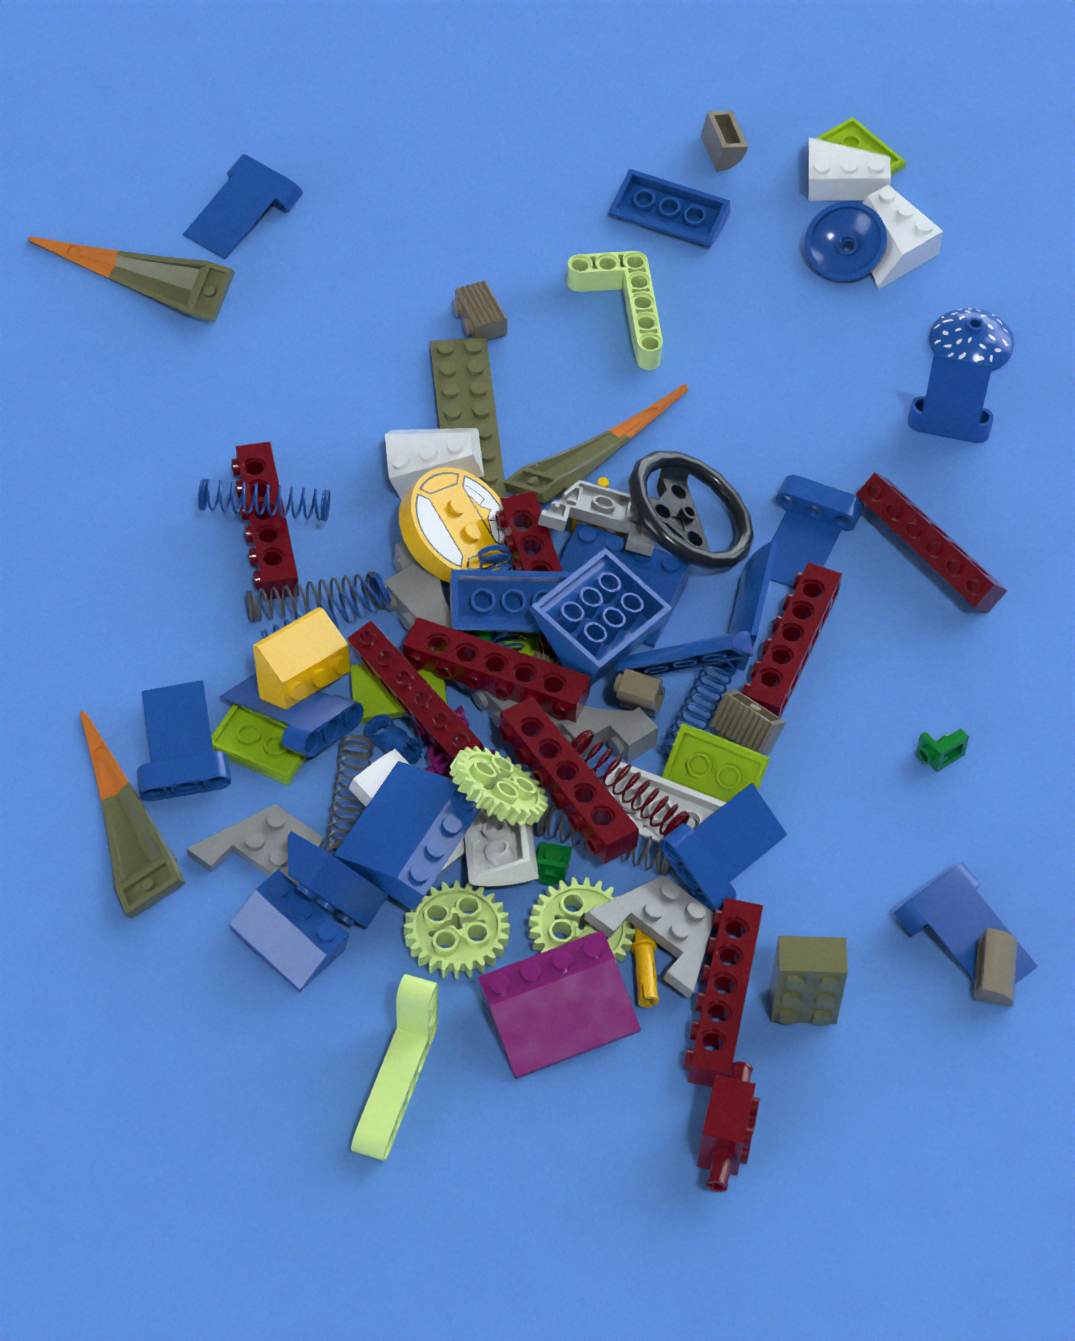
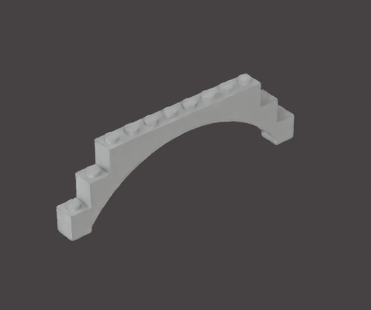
M404 540L396 544L393 562L398 573L384 580L392 597V603L389 602V604L382 597L384 605L389 611L393 610L400 617L402 625L407 630L412 629L417 617L452 628L451 612L442 592L440 579L421 566L409 551ZM456 681L461 689H466L471 694L477 707L481 710L484 709L491 716L497 728L500 726L501 711L518 704L509 699H500L494 694L480 689H472L466 684ZM584 706L576 723L566 719L561 720L552 714L546 713L570 744L583 731L591 730V732H594L591 744L580 755L582 758H585L594 745L601 740L604 741L603 746L608 743L609 747L613 749V753L617 756H622L627 764L657 745L659 727L640 707L633 711ZM580 742V743L577 745V747L575 748L576 751H577L579 745L581 744V742Z

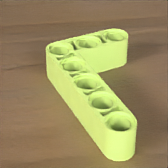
M639 251L578 254L570 257L567 267V286L571 290L586 292L623 289L636 363L644 370L658 368L661 364L663 339L646 255Z
M404 974L397 992V1028L356 1128L351 1146L352 1152L381 1161H386L438 1025V983Z

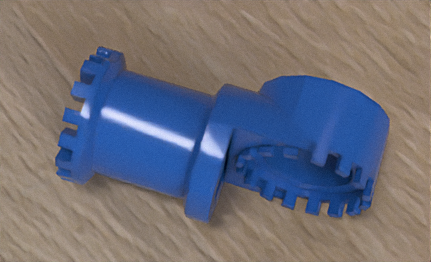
M377 715L367 723L366 733L375 746L382 748L387 753L396 749L409 764H415V761L418 762V758L422 757V749L425 748L422 740L417 737H409L407 732L396 726L388 715ZM388 726L387 729L382 733L375 734L378 732V729H381V727L384 728Z

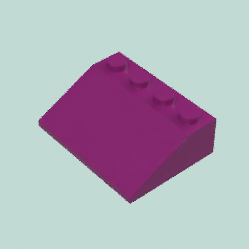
M603 930L478 977L480 992L516 1079L641 1032L617 962Z

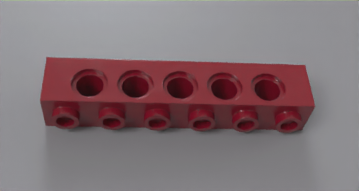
M271 442L235 446L236 458L231 459L233 476H239L240 478L239 481H235L237 497L241 498L243 482H245L246 508L249 511L255 483H257L258 509L260 513L265 499L266 487L269 484V500L272 514L276 504L279 481ZM281 496L282 512H283V515H284V514H285V510H284L283 501H282V496ZM242 503L240 509L242 521L248 520V525L244 526L246 543H252L253 548L249 549L251 567L257 566V571L253 572L255 589L262 588L268 600H270L271 588L274 586L280 598H282V589L286 584L291 591L292 597H294V587L298 583V574L286 517L283 518L280 515L279 504L275 515L271 517L268 514L267 503L263 514L260 516L256 512L255 503L251 513L248 515L245 513ZM297 586V596H299V588H298V586ZM285 588V598H287L289 595ZM273 590V599H277L275 591Z
M874 472L855 494L975 608L989 613L1008 591L889 479Z
M535 491L500 498L499 510L495 511L497 526L499 529L503 528L504 545L510 549L514 559L512 562L513 571L563 572L548 528L538 525L542 511ZM517 527H525L527 529L522 530ZM525 552H534L535 555H529ZM539 633L541 654L544 653L546 656L557 657L544 633Z
M808 562L804 573L798 572L793 585V589H795L794 594L788 593L783 605L785 613L783 616H777L772 630L775 634L773 638L767 637L762 649L764 657L762 661L756 660L751 673L753 680L751 683L746 682L742 690V694L779 718L782 717L839 594L842 573Z
M417 617L403 643V656L415 669H423L437 674L443 679H451L466 684L472 689H480L492 693L500 699H509L517 703L533 696L546 713L552 714L561 720L566 719L576 723L590 695L591 676Z
M372 620L347 638L355 657L451 764L459 751H464L466 747L473 750L474 746H477L481 751L484 750L482 742Z
M533 696L501 711L500 726L498 727L500 737L505 743H509L513 747L519 762L522 765H527L532 771L534 779L540 782L538 786L544 787L547 790L554 806L558 810L562 809L568 817L572 829L575 832H580L584 837L590 852L593 855H598L603 863L606 864L637 848L639 828Z
M725 898L723 909H716L713 928L718 929L717 937L710 936L707 956L713 957L711 965H704L701 983L707 984L706 992H699L695 1011L701 1012L700 1021L693 1020L690 1040L695 1041L694 1050L687 1048L684 1069L690 1070L688 1083L713 1087L715 1075L729 1078L731 1076L763 910V905ZM729 935H736L739 938H732ZM729 962V963H732V964H734V965L728 966V965H725V964H723V963ZM718 990H725L728 993L722 994L719 993ZM719 1018L723 1020V1022H715L712 1019ZM711 1046L717 1048L718 1050L710 1051L705 1047Z

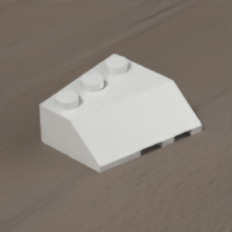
M809 137L808 201L865 200L868 195L886 185L890 186V156Z
M889 185L880 188L866 197L862 204L872 208L881 217L887 231L885 254L878 266L871 272L875 279L874 284L879 290L939 255L943 230Z
M477 428L391 430L385 434L389 480L400 499L424 474L437 468H456L471 473L478 478L484 476L479 431Z

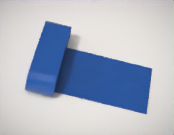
M242 154L227 172L229 180L183 233L185 237L223 259L228 257L270 205L287 213L303 194L301 188L295 182L246 154Z
M934 354L926 396L916 397L911 402L908 416L909 427L917 432L972 443L987 441L990 437L994 418L992 412L983 408L992 365Z
M798 475L787 476L776 496V503L786 510V513L772 541L778 542L770 580L793 588L798 572L804 573L808 562L824 567L841 530L851 531L855 528L864 510L863 501L856 495Z
M256 673L220 696V698L289 724L283 733V746L306 757L315 756L355 729L360 724L364 712L363 706L359 702L336 694L331 696L321 691H316L285 710L259 698Z
M203 680L142 691L151 763L143 764L137 769L141 799L157 801L218 790L231 784L228 755L224 752L213 750Z
M751 783L696 828L692 829L685 823L680 824L659 841V846L692 897L715 913L716 909H723L725 898L736 899V891L730 881L787 836V833L753 783Z
M961 862L894 912V915L912 937L929 925L975 982L979 937L986 928L1001 930L1009 934L1011 932L976 891L981 883L968 867ZM1019 942L1017 946L1015 984L1038 967Z

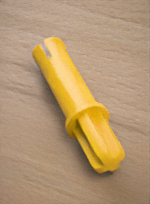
M633 925L635 934L631 951L635 954L638 1005L643 1008L653 1007V1004L657 1005L659 1003L654 956L657 944Z

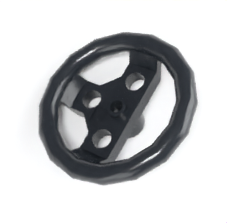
M653 451L635 463L628 480L631 505L642 526L662 548L683 562L706 570L731 569L748 557L754 540L751 515L739 493L719 472L700 459L678 451ZM661 469L656 486L660 498H649L647 490L648 478L651 473ZM688 475H692L708 486L725 504L732 517L736 537L733 546L726 551L710 552L687 485Z

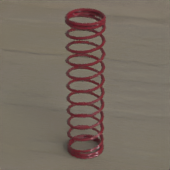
M585 730L571 743L575 749L581 742L577 749L579 755L591 744L594 732ZM603 740L596 743L584 760L586 763L602 748ZM612 748L608 749L600 757L594 768H591L592 771L594 770L595 775L597 768L602 766L611 756ZM622 756L617 757L610 764L605 774L598 777L599 779L603 778V785L605 787L612 786L613 795L622 794L623 803L631 802L632 811L641 810L640 817L642 819L650 818L651 827L660 826L659 833L663 837L667 836L680 824H687L690 814L687 811H682L670 821L664 833L662 832L663 824L671 818L679 807L678 804H675L669 809L661 822L653 825L654 815L666 805L669 796H665L657 804L652 814L646 817L643 816L644 808L655 799L660 791L659 788L654 789L641 807L637 809L633 807L635 799L643 794L650 785V780H646L638 788L632 799L624 800L625 792L638 781L641 772L634 774L624 790L616 793L614 791L616 784L628 774L632 767L631 764L626 765L620 771L612 784L606 785V777L619 766Z

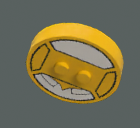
M446 467L431 470L417 480L403 495L399 506L401 534L409 551L421 566L435 577L450 583L452 569L481 570L479 567L481 560L478 559V552L490 545H504L503 528H498L495 519V511L499 510L500 498L485 482L471 473ZM494 550L486 552L481 556L488 557L497 553H506V551ZM507 561L501 563L484 562L482 567L486 570L495 565L505 564Z

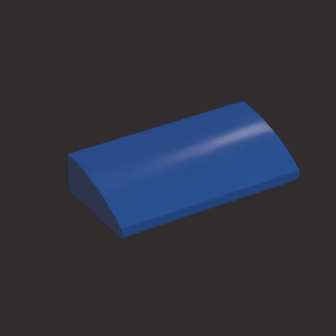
M629 168L610 208L609 215L711 247L729 217L730 200Z
M771 541L759 548L746 563L742 572L728 634L739 631L750 632L752 649L757 638L778 542ZM749 657L739 659L740 666L738 670L745 671ZM735 660L729 661L734 667L736 666ZM725 662L721 663L723 666L731 667Z
M452 569L450 573L452 629L457 631L543 633L529 610L530 607L574 572Z
M739 631L627 655L617 662L616 672L623 674L625 669H630L656 677L752 657L753 649L750 632Z

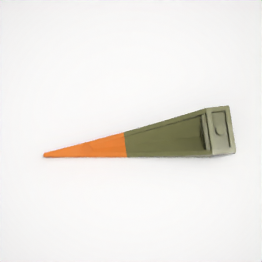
M32 236L28 237L31 243L178 312L214 324L235 274L231 268L204 260L139 254Z
M687 384L681 385L645 410L610 430L568 450L523 466L503 482L506 491L516 495L535 491L537 500L543 503H547L555 497L562 495L578 480H583L688 391Z
M81 711L80 717L94 767L106 824L115 890L126 915L134 918L186 883L177 865V858L90 717L87 713Z

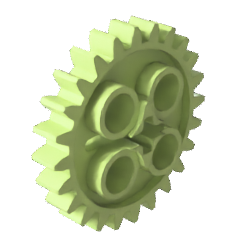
M474 746L473 750L466 747L464 751H459L450 765L451 771L449 774L454 777L452 782L460 785L457 790L467 793L466 800L475 801L477 809H486L488 816L494 814L501 822L505 818L513 826L515 822L522 827L526 823L532 826L534 822L538 823L548 807V804H546L548 798L544 796L545 790L537 787L540 782L531 779L530 772H523L521 770L522 765L512 764L510 757L505 759L497 751L493 755L487 748L481 751L477 746Z
M572 877L571 885L568 887L560 880L558 891L549 886L546 893L547 896L540 894L537 902L539 905H533L531 914L533 916H530L528 926L532 927L529 932V938L536 939L533 942L532 949L542 950V953L598 932L599 930L584 920V917L588 911L615 899L612 897L614 888L610 887L606 891L601 890L602 881L600 880L594 887L590 886V881L587 877L583 885H579L576 878ZM570 905L575 906L576 908H578L579 911L572 912L567 910L565 907ZM628 920L618 928L611 938L607 939L616 962L617 960L624 962L626 957L625 951L631 950L632 942L630 940H633L635 930L631 929L633 924ZM563 933L568 938L558 939L554 934Z
M458 880L455 881L453 888H449L445 882H442V890L437 891L431 886L429 888V897L425 895L415 911L410 909V912L405 914V945L410 947L411 957L418 956V965L420 967L429 963V973L431 974L439 968L441 969L442 978H445L449 971H453L455 979H459L461 971H465L467 976L472 978L473 969L476 968L483 974L485 973V963L494 967L496 965V956H504V947H507L509 944V914L503 912V902L495 903L494 893L486 897L484 896L483 886L478 888L477 891H473L470 882L465 888H460ZM465 911H472V912H474V913H472V914H466V913H463V912H465ZM440 918V919H442V920H440V921H433V920H431V919ZM473 938H481V939H483V940H481V941H474V940H472V939H473ZM442 945H448V946H451V947H450V948H441L440 946H442Z

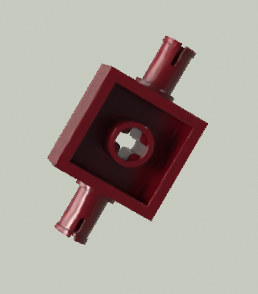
M734 1062L730 1078L715 1075L702 1132L697 1167L709 1169L706 1187L715 1192L727 1191L730 1174L737 1176L740 1163L747 1165L760 1098L754 1097L756 1083L750 1082L753 1067L746 1062Z

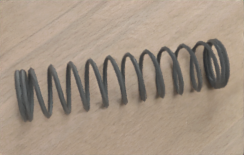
M370 571L366 574L365 582L368 583L369 579V585L374 591L371 577L374 574L376 575L375 571ZM356 574L354 576L353 586L355 588L357 583V577L359 578L360 583L362 580L359 574ZM346 575L342 578V592L344 593L345 578L348 582L349 588L350 586H352L349 578ZM332 577L329 595L325 581L320 579L318 583V597L313 583L308 581L306 585V599L301 585L296 583L294 587V601L289 587L285 584L282 589V603L277 589L273 586L270 591V605L265 591L261 588L258 593V607L253 591L251 589L250 591L247 590L246 598L250 621L252 623L256 622L257 618L258 621L262 620L261 592L263 593L270 619L273 620V590L275 591L282 617L285 618V588L287 589L295 615L298 613L297 586L306 610V608H309V584L317 604L318 602L321 603V582L328 599V597L333 598V580L338 593L341 591L338 581ZM364 586V590L369 602L368 588ZM353 591V595L357 604V594L355 591ZM371 594L372 600L376 604V600ZM342 595V600L345 606V598Z
M348 735L340 741L339 747L341 750L338 754V771L335 774L336 782L333 786L335 792L332 795L333 803L330 807L332 813L329 816L330 824L327 828L329 834L326 837L327 845L324 849L326 852L330 849L337 851L336 848H339L344 839L335 837L333 833L340 831L349 833L351 830L341 829L334 824L335 822H357L353 818H342L336 812L346 810L362 814L363 812L361 811L365 809L364 804L362 808L356 809L353 807H342L337 803L344 799L355 802L360 801L356 797H345L339 791L349 788V786L343 785L340 782L341 780L347 778L353 780L356 777L353 775L347 776L342 772L343 769L365 770L367 768L359 765H348L344 763V759L367 760L368 766L372 764L369 758L373 755V742L361 735ZM348 740H360L366 742L370 748L359 744L344 747L343 743ZM362 747L368 751L356 753L347 750V748ZM342 752L346 755L343 758L341 757ZM340 763L345 765V767L340 768ZM339 773L344 777L338 778ZM338 783L342 786V787L339 788V789H337V784H338ZM336 794H338L341 798L335 799ZM336 804L339 809L334 810V805ZM335 815L339 819L333 821L332 817ZM333 825L337 830L331 832V826ZM330 836H331L333 839H335V840L332 841V842H329Z
M546 803L548 807L538 821L537 835L543 836L547 831L548 838L552 839L559 832L561 843L566 842L571 836L573 847L578 846L584 837L581 835L575 844V831L572 827L566 838L562 840L563 825L566 817L564 812L556 831L550 836V826L555 806L552 803ZM651 835L636 864V848L629 851L624 860L623 855L620 856V860L623 863L632 854V864L634 867L639 865L644 858L646 871L651 869L657 860V873L664 876L669 874L672 867L664 856L661 871L659 870L662 853L659 846L653 861L647 868L648 853L652 840ZM584 839L583 846L588 851L589 849L586 847V840Z

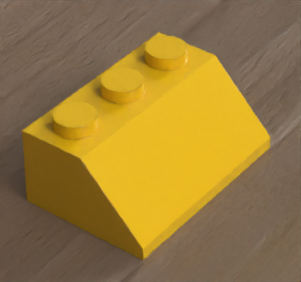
M320 607L253 645L259 698L285 710L351 671L348 643L325 610Z

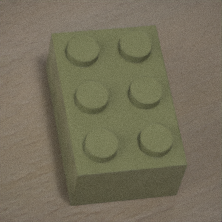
M778 936L769 986L770 1022H780L785 1025L813 1023L818 1026L837 1024L848 974L846 938Z

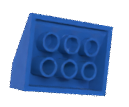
M578 523L560 560L562 571L575 572L604 548L609 550L672 607L660 629L642 643L643 645L655 648L688 584L690 564L683 562L672 554L655 548L651 557L626 550V538Z
M604 548L535 602L529 610L562 666L591 676L590 686H592L616 666L622 657L629 655L657 632L669 615L672 607L609 550Z
M398 761L333 856L370 883L415 911L481 809L476 808L477 803L475 801L466 800L467 793L459 792L457 789L460 785L453 783L452 779Z

